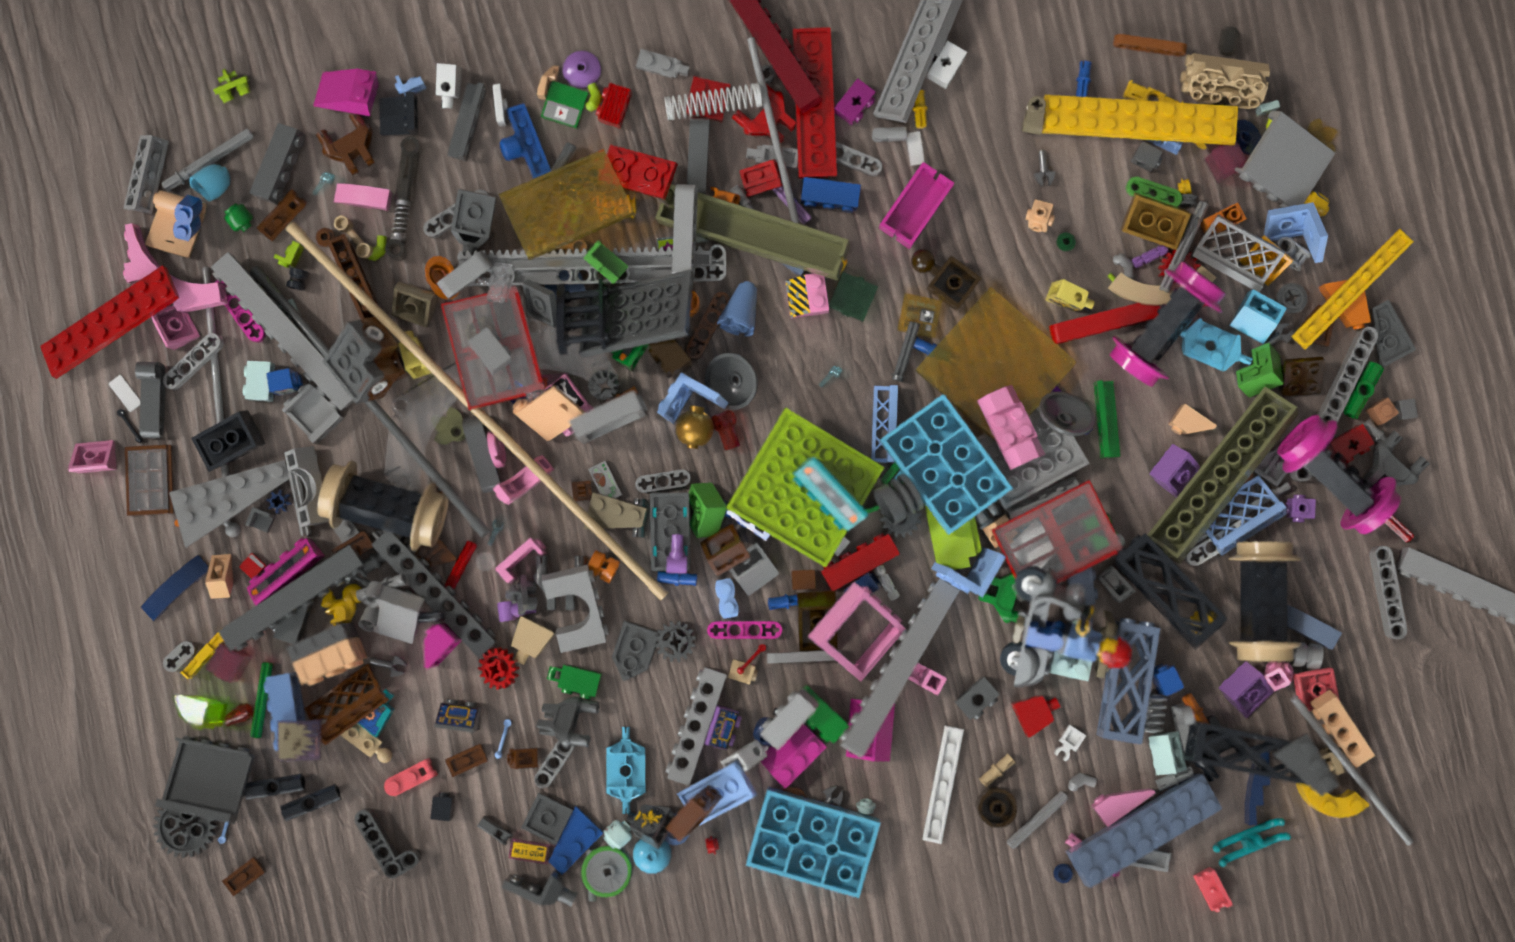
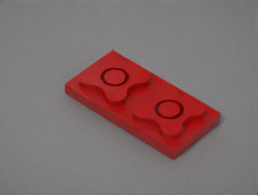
M610 145L597 180L665 200L678 164L674 161Z

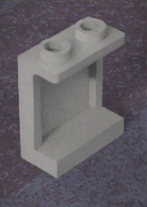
M309 383L300 387L297 391L298 394L294 398H289L284 403L285 407L282 411L308 436L307 438L312 443L318 444L344 417L330 405L329 401L318 392L314 385Z

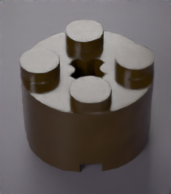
M992 786L983 790L977 798L975 805L977 813L988 826L995 828L1006 827L1016 818V800L1006 789ZM995 803L999 804L1000 810H993V805Z

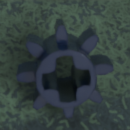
M279 490L278 494L271 492V499H267L271 504L269 509L276 508L275 512L277 514H280L281 509L284 512H288V505H292L288 499L291 495L286 494L284 496L283 490ZM283 500V503L277 504L276 501Z

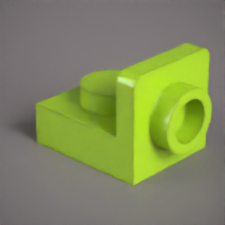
M292 241L291 245L289 244L286 248L285 258L277 254L274 255V258L278 260L277 264L288 268L289 265L296 268L304 246Z

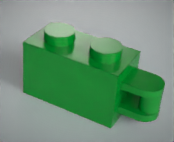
M564 664L563 668L550 666L546 679L559 682L558 688H562L561 692L572 695L573 692L581 693L580 697L591 699V697L597 696L602 673ZM556 671L561 672L560 679L555 678Z

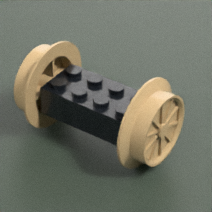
M349 461L346 466L333 464L330 467L323 481L318 500V515L330 519L332 528L339 527L345 519L410 537L411 549L414 551L421 545L435 546L441 534L448 509V498L445 494L437 492L435 483H430L424 494L357 476V464L355 461Z
M1238 542L1236 543V555L1230 557L1229 560L1257 562H1240L1241 640L1250 641H1232L1229 644L1237 648V660L1294 661V648L1302 645V643L1273 642L1288 641L1287 562L1273 561H1301V558L1293 555V543Z

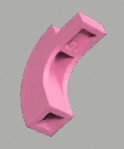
M543 455L533 459L548 475L555 470ZM526 466L510 479L498 484L493 490L500 501L509 505L530 491L541 480Z

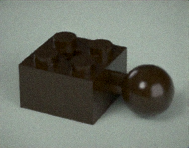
M919 249L911 257V265L916 272H929L934 276V279L926 289L956 312L982 279L952 255L942 268L935 263L933 253L927 249ZM949 281H957V287H952Z

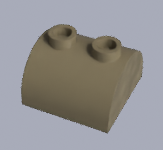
M399 281L394 287L391 315L427 328L435 312L437 295L430 290H424L413 284Z

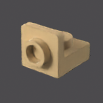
M733 659L728 678L750 685L751 681L755 682L758 673L757 670H754L755 665L749 664L744 669L743 674H738V667H742L745 662Z
M1329 747L1318 750L1321 757L1327 759L1325 763L1332 774L1340 775L1345 773L1341 762Z

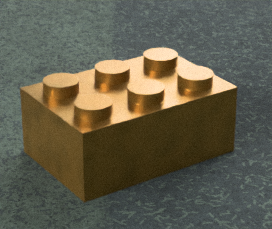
M1134 192L1121 230L1122 232L1177 250L1191 213Z

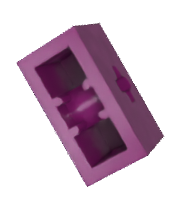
M857 78L835 106L834 113L851 126L854 122L859 123L864 116L862 112L865 108H870L875 102L876 92ZM857 100L860 102L859 105L853 106V102Z

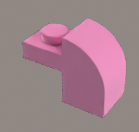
M917 663L908 678L910 681L936 695H939L947 678L920 663Z

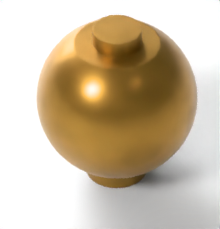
M689 406V411L682 413L676 422V435L681 443L687 444V448L698 449L699 445L707 444L712 438L714 425L710 416L704 412L705 407Z

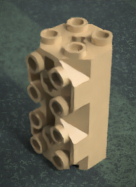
M1192 53V55L1187 54L1185 66L1187 67L1185 71H1182L1180 82L1183 83L1181 91L1184 94L1191 95L1196 102L1212 104L1221 100H1228L1233 106L1250 109L1258 107L1264 101L1269 83L1266 82V77L1270 76L1269 64Z

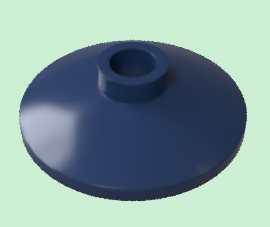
M1244 119L1237 120L1236 143L1234 146L1240 152L1251 155L1262 138L1261 134L1251 122Z

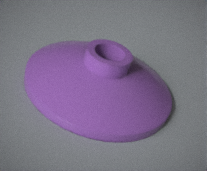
M574 52L564 62L563 75L566 81L575 88H588V85L596 83L600 77V63L589 52ZM583 65L585 68L579 71L578 66Z

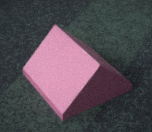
M174 305L164 308L151 317L167 348L176 350L200 337L188 312L177 311Z
M114 440L75 444L68 467L69 472L87 473L117 470Z

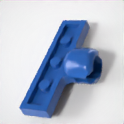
M525 104L506 109L514 134L500 140V149L503 157L507 161L519 157L524 158L534 181L547 177L551 169Z

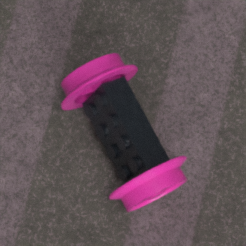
M1183 261L1176 270H1165L1168 275L1182 286L1172 291L1169 296L1171 298L1169 302L1161 305L1157 311L1158 316L1154 320L1151 319L1146 324V331L1143 335L1139 334L1133 341L1134 346H1131L1117 336H1113L1116 346L1109 354L1110 357L1126 371L1150 387H1153L1159 378L1167 380L1170 378L1156 364H1158L1204 304H1208L1220 313L1223 312L1219 303L1226 293Z
M1313 415L1298 424L1281 442L1277 453L1284 459L1282 469L1285 472H1292L1305 466L1347 507L1341 518V527L1346 530L1354 528L1360 534L1370 533L1386 522L1401 502V496L1395 491L1396 480L1393 477H1386L1373 485L1367 478L1363 479L1354 465L1349 466L1345 462L1346 458L1339 451L1336 453L1332 449L1333 446L1329 441L1337 430V422L1335 420L1325 422L1318 415Z

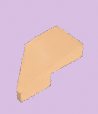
M552 66L543 74L537 90L539 99L546 100L549 82H557L559 66Z

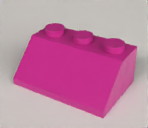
M446 623L433 624L425 632L427 634L424 638L425 668L438 667L462 641Z
M851 699L850 727L848 730L852 726L850 721L856 712L859 714L862 709L860 706L862 699ZM895 703L864 756L859 758L846 749V757L869 761H890Z
M803 723L778 750L771 745L765 751L767 757L760 762L786 789L827 747Z

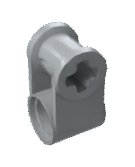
M1284 237L1274 242L1280 249L1281 242L1286 244L1287 250L1285 253L1293 259L1289 266L1296 271H1300L1305 260L1312 256L1307 249L1300 246L1290 237Z

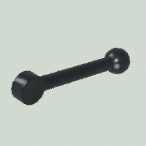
M122 409L117 410V415L122 417L136 437L135 441L141 443L143 438L138 435L126 418L125 411Z

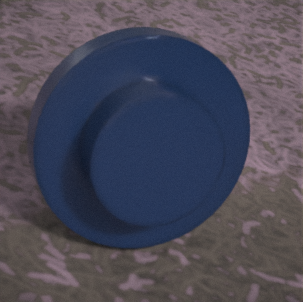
M1061 863L1054 868L1053 876L1059 883H1067L1072 879L1073 871L1069 865Z

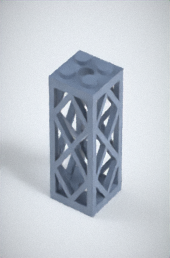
M1120 618V621H1115L1116 625H1118L1117 635L1113 636V639L1118 640V637H1122L1130 645L1135 643L1141 659L1130 672L1127 666L1123 667V670L1122 668H1109V671L1106 672L1096 735L1106 739L1142 745L1160 628H1156L1155 623L1139 621L1138 625L1135 624L1136 620ZM1118 673H1119L1120 678H1121L1122 681H1121V682L1119 683V685L1116 687V685H1117ZM1139 678L1138 689H1136L1134 683ZM1127 692L1133 709L1121 721L1115 705ZM1133 716V719L1127 724V726H1126L1125 728H1123V727L1126 725V723H1127V722L1131 719V717ZM1110 722L1114 730H1110Z

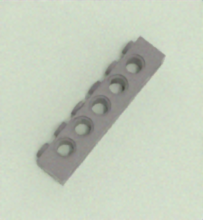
M705 667L704 671H699L697 681H700L697 689L693 688L690 697L693 703L691 707L687 706L684 715L687 721L685 726L681 725L678 736L681 737L679 744L675 743L672 754L675 755L673 762H668L665 773H668L667 779L690 785L727 675L726 673ZM705 683L712 684L713 692L710 694L704 693L702 686ZM698 702H705L707 710L699 712L696 708ZM698 720L701 723V728L699 730H692L690 722ZM692 739L695 746L691 749L686 748L684 740ZM680 757L687 758L688 765L686 767L678 765L677 761Z

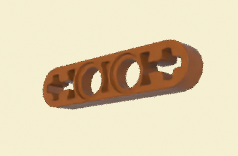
M1125 34L1114 35L1113 46L1116 48L1178 57L1186 56L1187 44Z

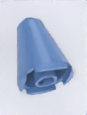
M744 281V283L738 285L718 318L717 325L721 324V329L738 336L739 333H745L744 337L754 334L757 288L754 283Z

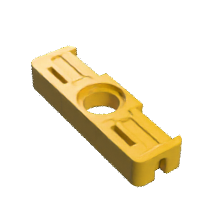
M1133 80L1129 81L1123 93V97L1128 100L1148 101L1150 95H1155L1158 98V102L1179 103V101L1167 97L1165 93L1150 87L1146 89V87L1132 83Z
M218 632L198 652L186 668L181 671V674L186 679H192L225 643Z

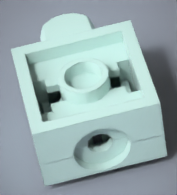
M1073 620L1070 623L1077 625L1078 620ZM1058 650L1053 651L1052 659H1049L1048 664L1050 665L1049 673L1089 681L1092 661L1065 656L1058 653Z

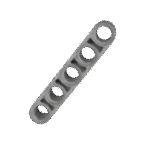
M677 184L675 188L672 274L692 270L695 275L697 185Z
M1375 546L1370 550L1369 557L1383 630L1390 639H1402L1407 634V625L1393 553L1387 546ZM1380 549L1384 552L1383 559L1378 557ZM1384 568L1388 572L1386 578H1383L1381 575V572ZM1388 587L1391 589L1390 597L1385 595V590ZM1391 606L1395 609L1393 616L1389 615V608ZM1395 625L1399 629L1397 635H1394L1392 632V629Z

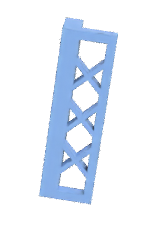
M898 385L874 386L871 459L877 463H894L888 452L886 459L875 458L876 449L882 445L876 436V431L882 426L888 434L897 427ZM878 390L889 391V399L884 403L878 399ZM882 407L888 412V418L883 423L877 418V412Z

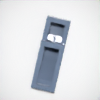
M1287 605L1288 628L1327 649L1333 650L1342 634L1341 632Z

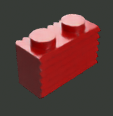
M609 83V86L605 87L602 93V98H604L603 104L598 105L596 111L598 121L621 129L631 100L632 90Z

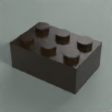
M674 338L648 344L650 356L657 364L661 363V369L668 379L672 377L676 380L680 373L684 374L692 367L690 358Z

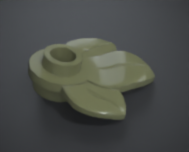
M449 407L446 417L432 419L434 428L439 432L435 436L434 441L447 445L452 441L460 442L466 438L462 426L463 417L458 410ZM456 429L461 430V434L459 436L455 435Z

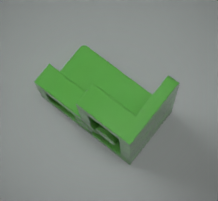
M599 240L584 257L589 264L613 284L616 283L628 268V265Z
M1270 343L1252 349L1253 365L1236 371L1238 387L1247 397L1259 394L1264 387L1273 389L1284 384L1280 355Z
M713 483L691 484L689 502L694 513L690 527L697 538L710 537L720 530L726 512V504Z

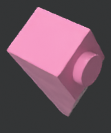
M1150 788L1106 794L1105 796L1102 794L1094 799L1095 803L1091 806L1104 825L1109 827L1154 795L1155 792Z

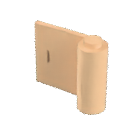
M162 190L155 193L153 204H155L157 212L145 246L190 258L199 231L189 241L175 238L173 233V226L176 222L175 207L184 198L183 196ZM202 202V211L199 215L201 224L206 213V203Z
M555 386L531 402L524 398L517 400L513 405V413L546 441L553 439L571 427L569 420L586 413Z

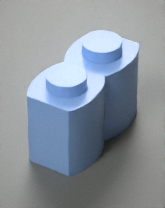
M730 578L717 580L715 590L720 599L719 611L723 619L736 617L739 608L734 598L735 586Z

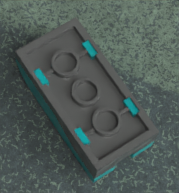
M650 493L651 571H667V556H669L672 549V535H683V553L687 556V570H691L689 493Z

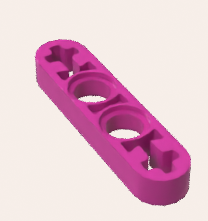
M218 280L215 282V283H220V284L226 285V284L223 282V280H222L221 282H219ZM228 295V304H225V307L248 339L256 343L263 341L266 333L261 324L258 325L252 319V312L249 309L247 311L244 310L240 304L236 308H231L229 305L230 300L237 298L240 301V299L236 295ZM248 313L250 315L248 323L241 322L240 317L242 314ZM250 326H253V328H254L255 330H257V331L260 330V332L258 333V334H259V337H258V338L255 337V336L252 337V335L254 334V332L252 331L251 328H248V329H246V328H247V327H250Z
M715 621L709 624L707 632L714 639H775L782 634V627L775 621ZM715 624L718 625V628H724L723 624H728L726 630L728 636H723L724 632H718V635L715 636L714 632H711L710 629L714 628ZM734 624L741 628L740 634L736 636L732 635L729 631L730 627ZM753 624L758 625L760 628L759 634L755 636L749 633V627ZM762 624H766L765 628H771L772 624H775L776 628H779V632H776L774 636L771 632H765L766 636H762Z

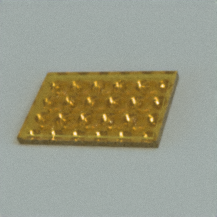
M604 149L498 194L529 261L635 215Z

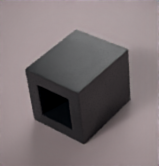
M439 791L438 794H435L432 799L430 820L450 822L453 819L455 796H450V792Z

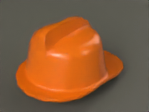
M434 256L428 260L425 266L426 281L438 297L445 300L453 299L459 293L448 299L437 285V282L451 273L454 268L445 257Z

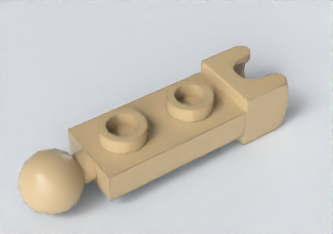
M358 723L341 734L343 738L370 758L376 753L378 760L382 763H387L392 759L391 750L380 747L384 741L372 736Z

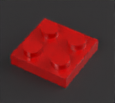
M693 76L690 93L693 94L696 104V92H698L702 103V91L705 92L708 101V91H711L714 100V90L716 89L720 99V89L724 90L726 97V88L730 89L731 85ZM723 93V113L720 111L716 95L717 113L715 114L710 96L711 114L709 115L704 97L705 115L703 116L698 99V117L722 122L726 108ZM692 100L693 116L697 117ZM687 105V106H686L687 115H690L689 109H688V105Z

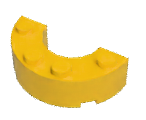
M1296 783L1302 799L1314 810L1328 816L1337 818L1354 816L1370 805L1355 791L1349 789L1339 795L1326 793L1321 796L1310 786Z

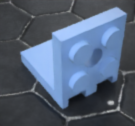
M1313 202L1268 210L1264 230L1266 237L1273 241L1284 237L1303 235L1314 262H1323L1328 234Z
M680 373L676 382L670 385L666 398L660 402L657 413L674 424L693 392L723 409L726 408L728 402L720 394Z
M984 547L966 578L936 562L931 569L937 572L935 576L951 583L950 585L967 594L972 592L983 597L1006 557Z

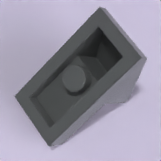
M1112 565L1096 576L1116 602L1121 603L1135 592L1133 587Z

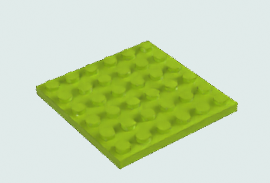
M784 408L726 509L813 561L827 567L848 530L843 528L840 530L833 523L835 519L830 514L827 516L819 508L821 504L817 500L814 502L806 494L808 490L804 486L799 487L793 480L795 477L792 473L808 457H815L862 507L884 467L791 410Z

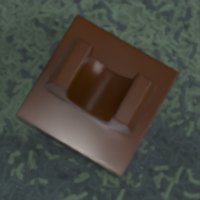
M591 480L571 483L573 499L576 502L591 500Z

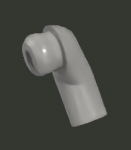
M1125 254L1115 255L1113 257L1114 264L1121 265L1124 268V275L1133 279L1132 261Z
M1079 773L1069 780L1068 788L1071 791H1077L1084 784L1095 787L1097 778Z

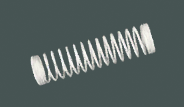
M751 83L749 92V88L745 84L744 93L739 85L738 95L736 88L733 86L732 96L730 89L727 87L726 97L724 90L721 88L720 99L718 91L715 89L714 100L709 90L708 101L705 92L702 91V103L699 93L696 92V104L693 94L690 93V105L687 95L684 94V107L681 96L678 95V108L674 96H672V106L670 96L664 97L668 121L675 119L674 104L678 119L680 120V103L684 118H687L686 101L690 117L692 118V100L698 117V99L704 116V97L710 115V96L716 114V95L720 111L723 113L722 93L726 110L729 112L728 92L733 111H735L734 91L739 110H741L740 90L745 109H747L746 88L751 108H753L752 87L756 107H762L759 83Z

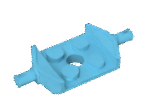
M1201 318L1195 321L1189 328H1185L1180 335L1184 355L1220 371H1226L1238 361L1250 366L1253 358L1241 353L1240 335H1233L1202 321L1203 319ZM1207 341H1212L1215 344L1213 351L1206 349L1205 344Z
M622 727L621 741L606 748L607 794L621 800L622 814H626V808L627 814L630 813L631 799L646 792V747L631 741L630 727ZM627 765L631 768L629 776L621 774L620 768Z

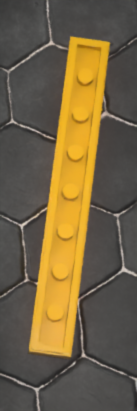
M1398 229L1291 337L1304 350L1307 349L1414 241L1405 232Z

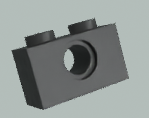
M982 676L954 700V703L968 719L972 720L974 718L976 720L984 713L982 710L986 706L991 707L998 701L997 697L1000 694ZM977 694H981L983 697V701L979 705H975L973 702V697Z

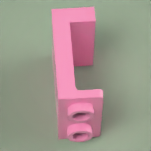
M530 538L499 564L495 570L507 583H513L518 578L511 569L534 549L539 555L544 556L547 554L544 550L546 546L540 539Z

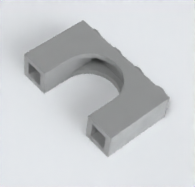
M588 565L542 575L546 599L570 594L577 595L587 602L590 609L587 617L580 623L557 628L556 636L561 653L605 643L606 635H609L607 623L603 624L602 617H605L603 607L598 606L597 602L600 599L598 588L594 589L592 583L595 582L593 570L589 571Z

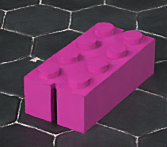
M924 162L919 166L879 225L881 231L892 238L896 235V241L908 249H911L954 185L953 181L941 173L937 180H935L934 177L937 171Z

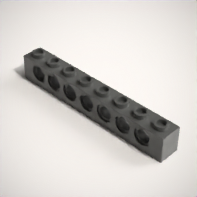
M386 531L372 546L399 575L401 573L407 574L409 585L420 597L425 598L424 601L433 611L444 612V622L479 658L497 641L495 632L489 627L486 629L481 624L483 620L476 613L473 615L468 610L470 606L463 599L459 600L455 596L457 593L450 585L445 586L442 582V576L436 571L433 573L428 568L430 564L423 557L419 558L415 554L416 551L411 549V544H406L402 540V535ZM393 544L400 546L401 552L399 554H394L391 551ZM406 558H411L414 561L413 568L410 569L405 566ZM420 572H424L428 577L424 583L418 580ZM434 586L439 587L441 590V595L438 597L431 593V589ZM445 601H452L454 609L451 611L447 610L444 606ZM465 615L468 619L467 624H460L458 616ZM471 630H480L481 637L473 638Z

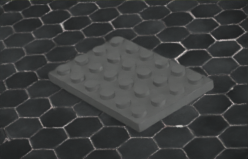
M692 270L608 288L609 298H606V330L609 332V342H606V350H602L600 341L580 343V356L584 358L687 336L694 281ZM599 297L587 298L586 305L599 304ZM599 311L584 313V320L599 318ZM599 326L582 328L581 335L599 333Z

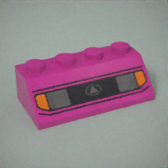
M311 538L299 539L294 544L295 548L290 552L287 550L282 553L277 563L269 564L264 569L265 573L261 576L257 575L249 581L250 585L247 587V590L256 606L297 580L325 556Z

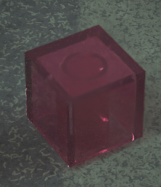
M1237 141L1235 145L1222 144L1204 159L1217 184L1236 175L1238 172L1235 171V168L1242 169L1247 162Z
M220 643L205 669L223 681H228L229 683L239 682L253 656L242 650L230 651L226 643Z

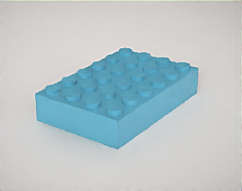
M944 394L880 439L882 446L901 472L914 484L922 501L947 535L954 532L1013 489Z
M768 786L746 860V866L859 898L880 827V819Z

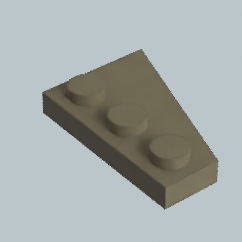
M1103 610L1102 617L1105 619V627L1100 629L1102 634L1101 641H1104L1106 638L1113 639V636H1116L1118 631V625H1116L1111 611ZM1096 656L1094 667L1096 677L1104 678L1105 672L1109 671V667L1102 664L1099 656Z

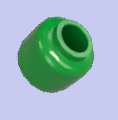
M235 203L224 212L226 214L224 220L233 231L242 230L244 232L252 226L250 222L253 220V215L245 205Z

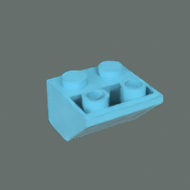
M1253 289L1247 292L1229 326L1264 344L1278 325L1287 308Z

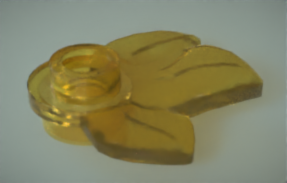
M1320 118L1313 120L1308 125L1307 131L1335 152L1336 148L1330 142L1334 139L1337 129L1323 127Z

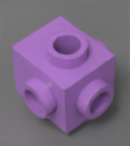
M1294 495V498L1287 499V502H1285L1286 518H1293V522H1305V519H1315L1316 499H1305L1306 495Z

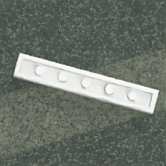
M944 726L922 840L942 844L964 729Z

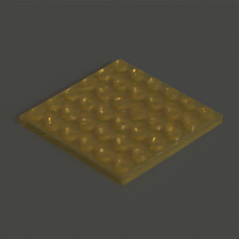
M990 287L915 371L941 394H944L954 406L996 442L977 400L1003 387L1012 385L1029 417L1039 406L1041 399L1058 385L1077 362L996 290Z

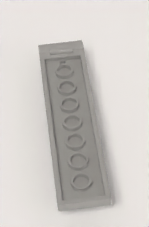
M963 0L920 1L873 115L877 118L907 123L934 56H940Z

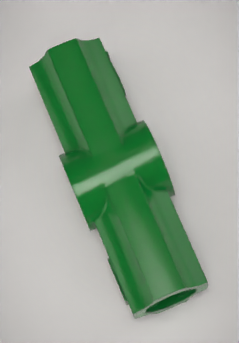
M1371 361L1367 363L1342 412L1344 415L1358 419L1367 400L1373 395L1374 388L1384 371L1381 365ZM1360 386L1365 387V395L1360 393Z

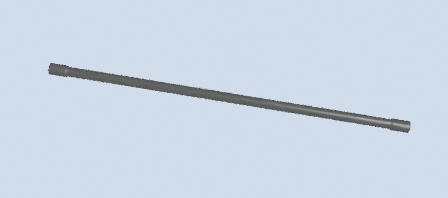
M259 266L253 267L250 270V274L266 289L321 354L327 357L330 348L270 281L266 273ZM376 400L364 402L468 520L481 538L487 536L491 530L475 515Z

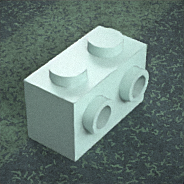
M247 361V366L244 367L246 385L243 386V396H245L246 400L273 402V393L269 392L266 373L275 371L274 363Z
M1179 731L1158 733L1149 737V746L1152 751L1156 775L1177 774L1187 770L1185 759H1183L1184 754Z

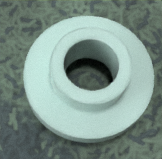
M865 798L857 802L856 807L861 814H872L876 804L871 799Z

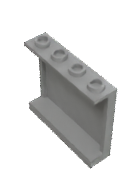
M1271 111L1268 118L1272 122L1243 168H1235V171L1240 174L1239 177L1242 180L1250 181L1254 184V189L1259 192H1265L1269 200L1281 204L1280 208L1304 204L1335 155V152L1283 112Z

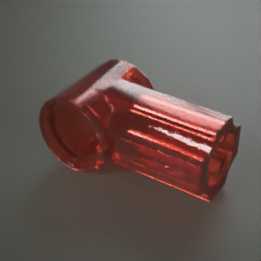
M726 410L713 415L711 419L714 430L719 432L724 450L740 446L734 427L737 421L734 412Z

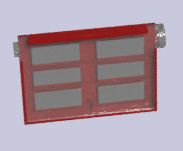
M506 283L501 285V290L441 304L469 410L526 396L527 401H533L545 392L517 286L513 287L512 283ZM486 327L490 331L494 330L500 338L499 343L502 346L506 345L512 353L510 356L512 362L494 375L490 373L468 343L471 338Z
M1090 480L991 529L1015 579L1017 574L1025 567L1037 566L1045 572L1051 567L1055 572L1057 584L1117 554L1123 548L1122 545L1125 544L1122 535H1116ZM1015 583L1012 584V589L1020 602L1025 600L1017 593Z

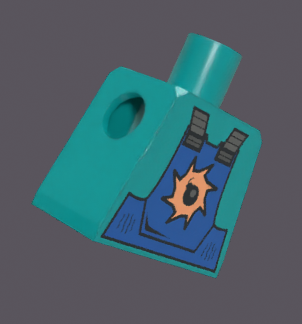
M385 689L383 692L387 695L389 701L358 722L361 727L375 738L381 735L394 712V708L388 703L395 695L388 689Z

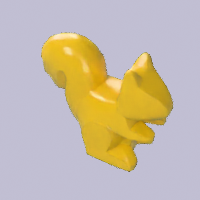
M347 585L342 591V599L336 600L331 590L323 598L321 606L329 608L325 611V614L334 615V618L330 621L333 626L352 621V617L356 612V603L361 602L356 597V591L362 589L359 585Z

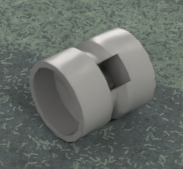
M1299 642L1302 645L1294 648V661H1289L1291 666L1302 667L1306 665L1307 668L1320 669L1323 662V646L1311 643L1307 646L1306 643Z

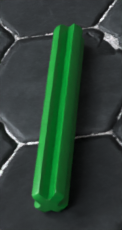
M262 662L250 733L252 738L262 737L268 693L265 692L264 682L266 677H271L273 663Z

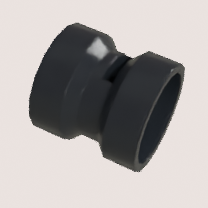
M290 268V279L287 280L286 287L305 291V280L308 278L309 272Z

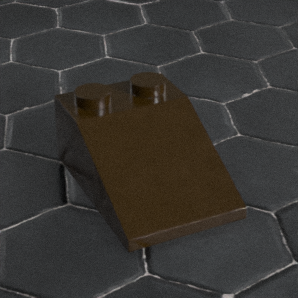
M836 591L797 593L799 652L823 651L808 636L837 603ZM837 631L827 641L835 650H838Z

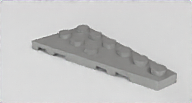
M279 461L169 492L185 548H188L194 542L203 538L209 532L290 480L285 461Z

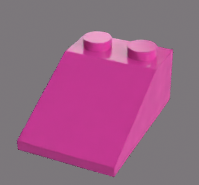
M363 69L323 72L313 104L314 107L370 116L379 86L376 72Z

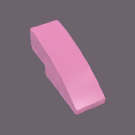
M337 183L334 203L389 211L392 192L388 189Z

